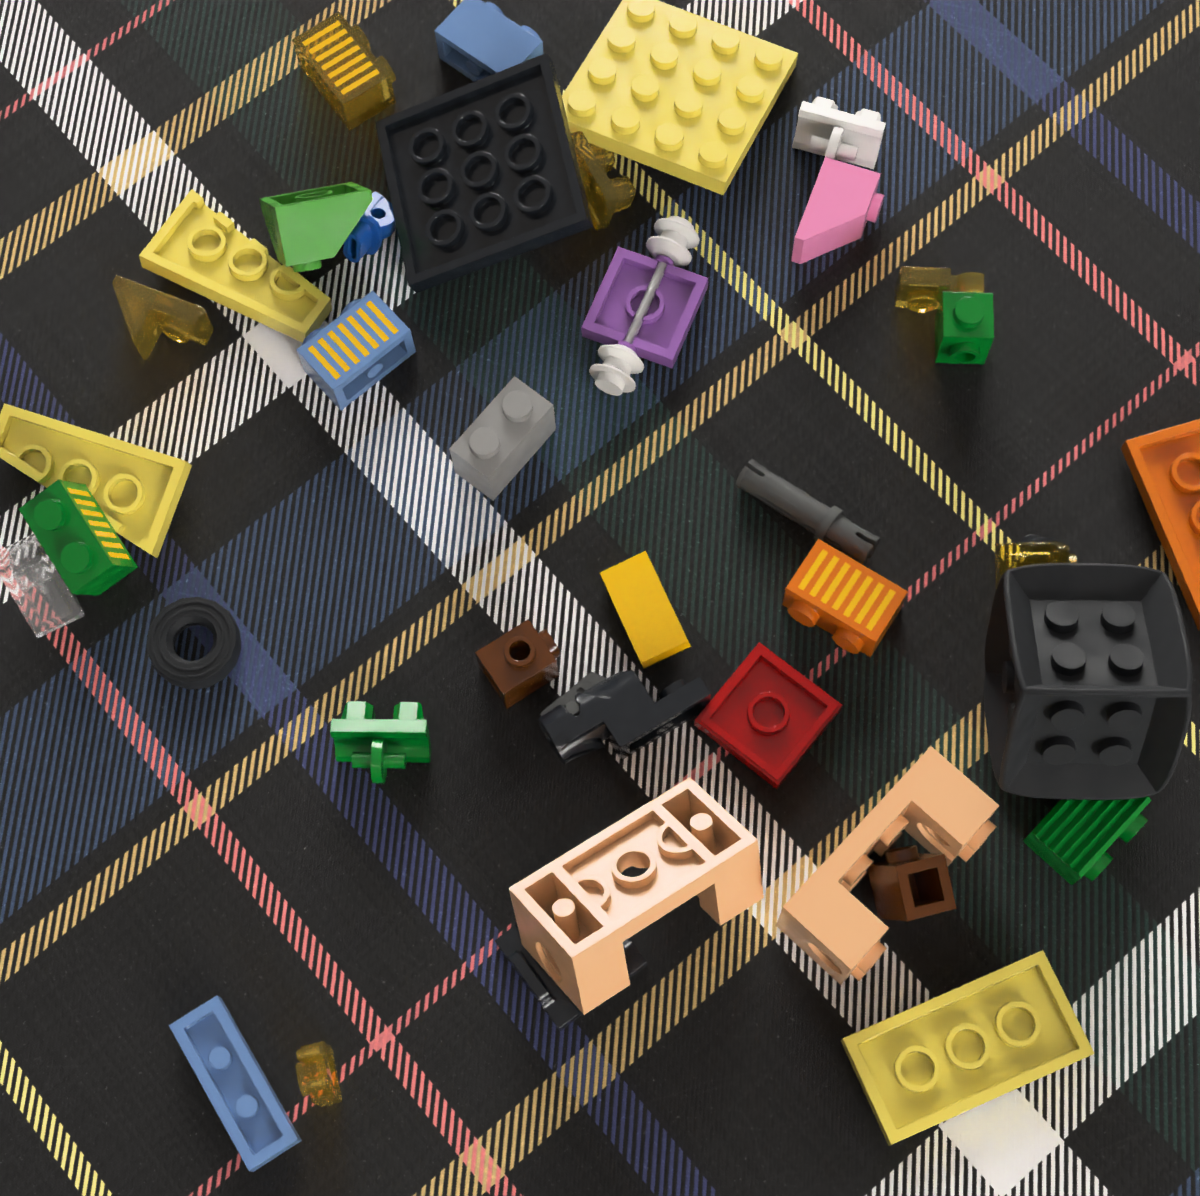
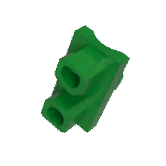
M348 701L341 719L331 720L330 734L334 739L336 761L352 762V768H370L372 783H385L387 768L405 769L406 762L430 763L431 743L427 720H424L422 705L419 702H400L394 706L393 719H375L374 705L366 701Z

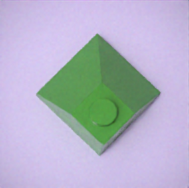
M353 182L259 198L277 259L286 267L292 266L293 272L319 269L322 267L321 260L334 258L373 200L370 189Z

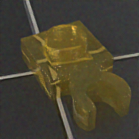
M901 266L895 288V307H908L912 311L928 312L938 309L943 291L984 293V274L967 272L955 276L951 275V268Z
M324 1041L301 1046V1049L296 1051L297 1059L300 1061L296 1063V1074L302 1096L310 1095L312 1103L320 1107L343 1102L332 1047Z

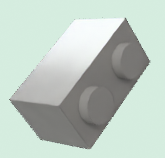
M514 376L450 447L449 450L455 473L494 501L556 430L553 404Z

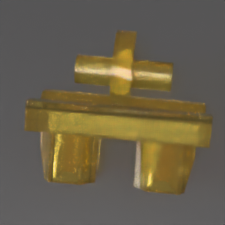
M582 131L571 133L595 230L607 228L615 212L631 206L636 190L628 176L608 178L606 172L611 171L615 163L614 152L589 143Z

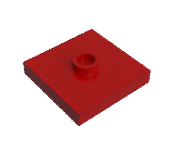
M759 642L694 720V726L778 789L841 711L843 705Z

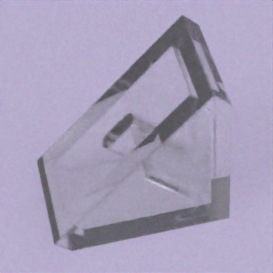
M34 534L0 549V577L35 636L40 638L85 616L76 594L70 592Z

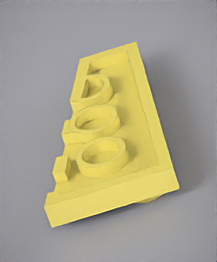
M193 189L190 190L139 254L143 268L302 343L312 331L320 328L332 311L331 298L298 272H293V268L290 266L286 267L278 263L268 254V249L255 238L249 240L235 229L234 222L219 211L216 214L205 205L204 198Z
M5 403L0 413V458L46 488L58 479L86 484L115 532L158 559L190 473L191 464L176 457Z

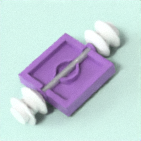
M670 216L658 219L655 222L654 229L658 236L650 237L646 242L648 251L655 259L621 247L617 248L581 327L582 337L605 344L598 349V355L604 361L603 364H593L589 369V373L595 379V385L607 394L619 396L622 392L629 393L635 390L636 383L630 377V374H639L643 371L644 364L639 357L673 369L707 291V277L679 268L690 264L692 256L688 249L697 247L700 242L694 226L682 217Z

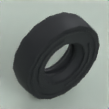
M201 597L182 598L165 606L153 619L147 635L148 656L158 674L172 685L190 690L208 688L225 679L236 666L241 652L240 630L230 612L216 601ZM196 625L208 628L213 634V645L211 651L205 657L195 661H188L178 656L175 643L178 635L184 629Z

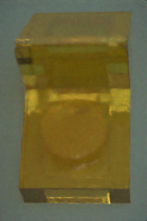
M115 276L112 285L133 343L143 360H146L150 355L161 332L180 343H187L188 340L204 346L207 345L214 328L204 307L124 277Z

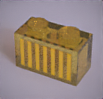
M339 11L292 39L300 68L349 131L396 103L392 87L396 77L391 66L383 56L376 58L369 50L371 48L370 43L363 30L357 24L350 26Z

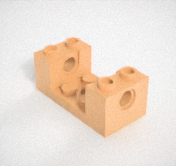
M930 746L782 907L776 926L840 985L850 975L860 981L887 949L880 942V939L889 929L888 926L850 893L866 875V870L873 861L869 858L871 853L875 851L882 857L885 854L884 852L889 850L900 838L904 829L931 854H945L947 867L957 856L967 862L997 827L989 819L1000 805Z
M690 777L509 888L523 947L584 1015L630 985L623 942L695 895L699 897L700 907L720 926L764 898L758 840ZM631 866L648 868L644 874L637 877H627L621 874L626 868Z

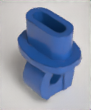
M376 191L372 193V202L344 242L343 253L349 261L354 263L359 262L365 254H375L381 247L382 239L391 236L396 229L392 203Z

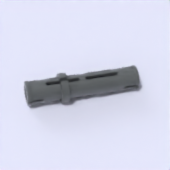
M754 459L748 462V467L744 466L736 480V487L753 495L769 507L813 533L815 541L820 539L825 543H829L862 565L868 562L867 557H872L881 538L844 517L842 509L835 505L830 508L790 482L772 473Z

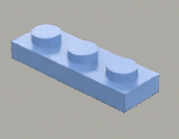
M216 995L169 1025L249 1171H256L302 1141L221 997Z

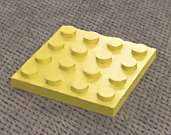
M622 0L562 95L571 136L724 195L796 67L798 53L659 0Z

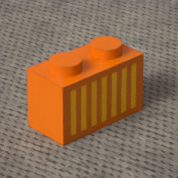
M818 539L787 585L782 605L788 608L789 615L799 623L807 627L817 625L832 634L833 641L842 649L853 654L862 652L871 657L902 609L908 591Z

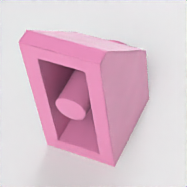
M825 157L794 238L791 261L802 264L860 239L867 221L876 223L885 195L877 193L881 173Z

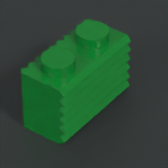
M1149 796L1125 800L1061 799L1023 842L1070 885L1075 884L1083 875L1092 882L1113 860V857L1106 852L1113 842L1119 837L1125 843H1128L1146 824L1148 819L1141 812L1151 802Z

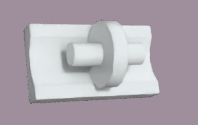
M816 97L812 103L803 101L801 104L792 148L874 169L886 123L881 122L879 112L863 108L854 115L839 111L834 100Z

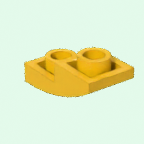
M646 551L600 572L643 668L691 647Z

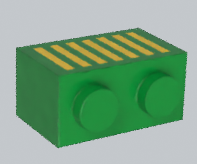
M58 479L19 508L22 516L72 594L99 596L138 568L86 484Z

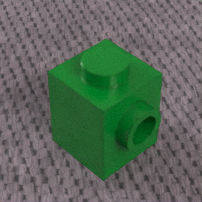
M943 291L935 316V363L984 365L994 339L993 293Z

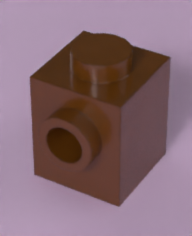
M529 619L475 652L480 669L506 708L511 707L559 676L556 658L561 656L559 648L547 630L544 629L538 633Z
M917 845L898 847L884 852L886 861L874 863L868 867L879 919L911 921L957 909L945 854L918 853Z

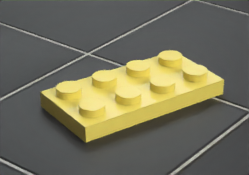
M1043 950L846 1036L841 1040L888 1146L1095 1054Z

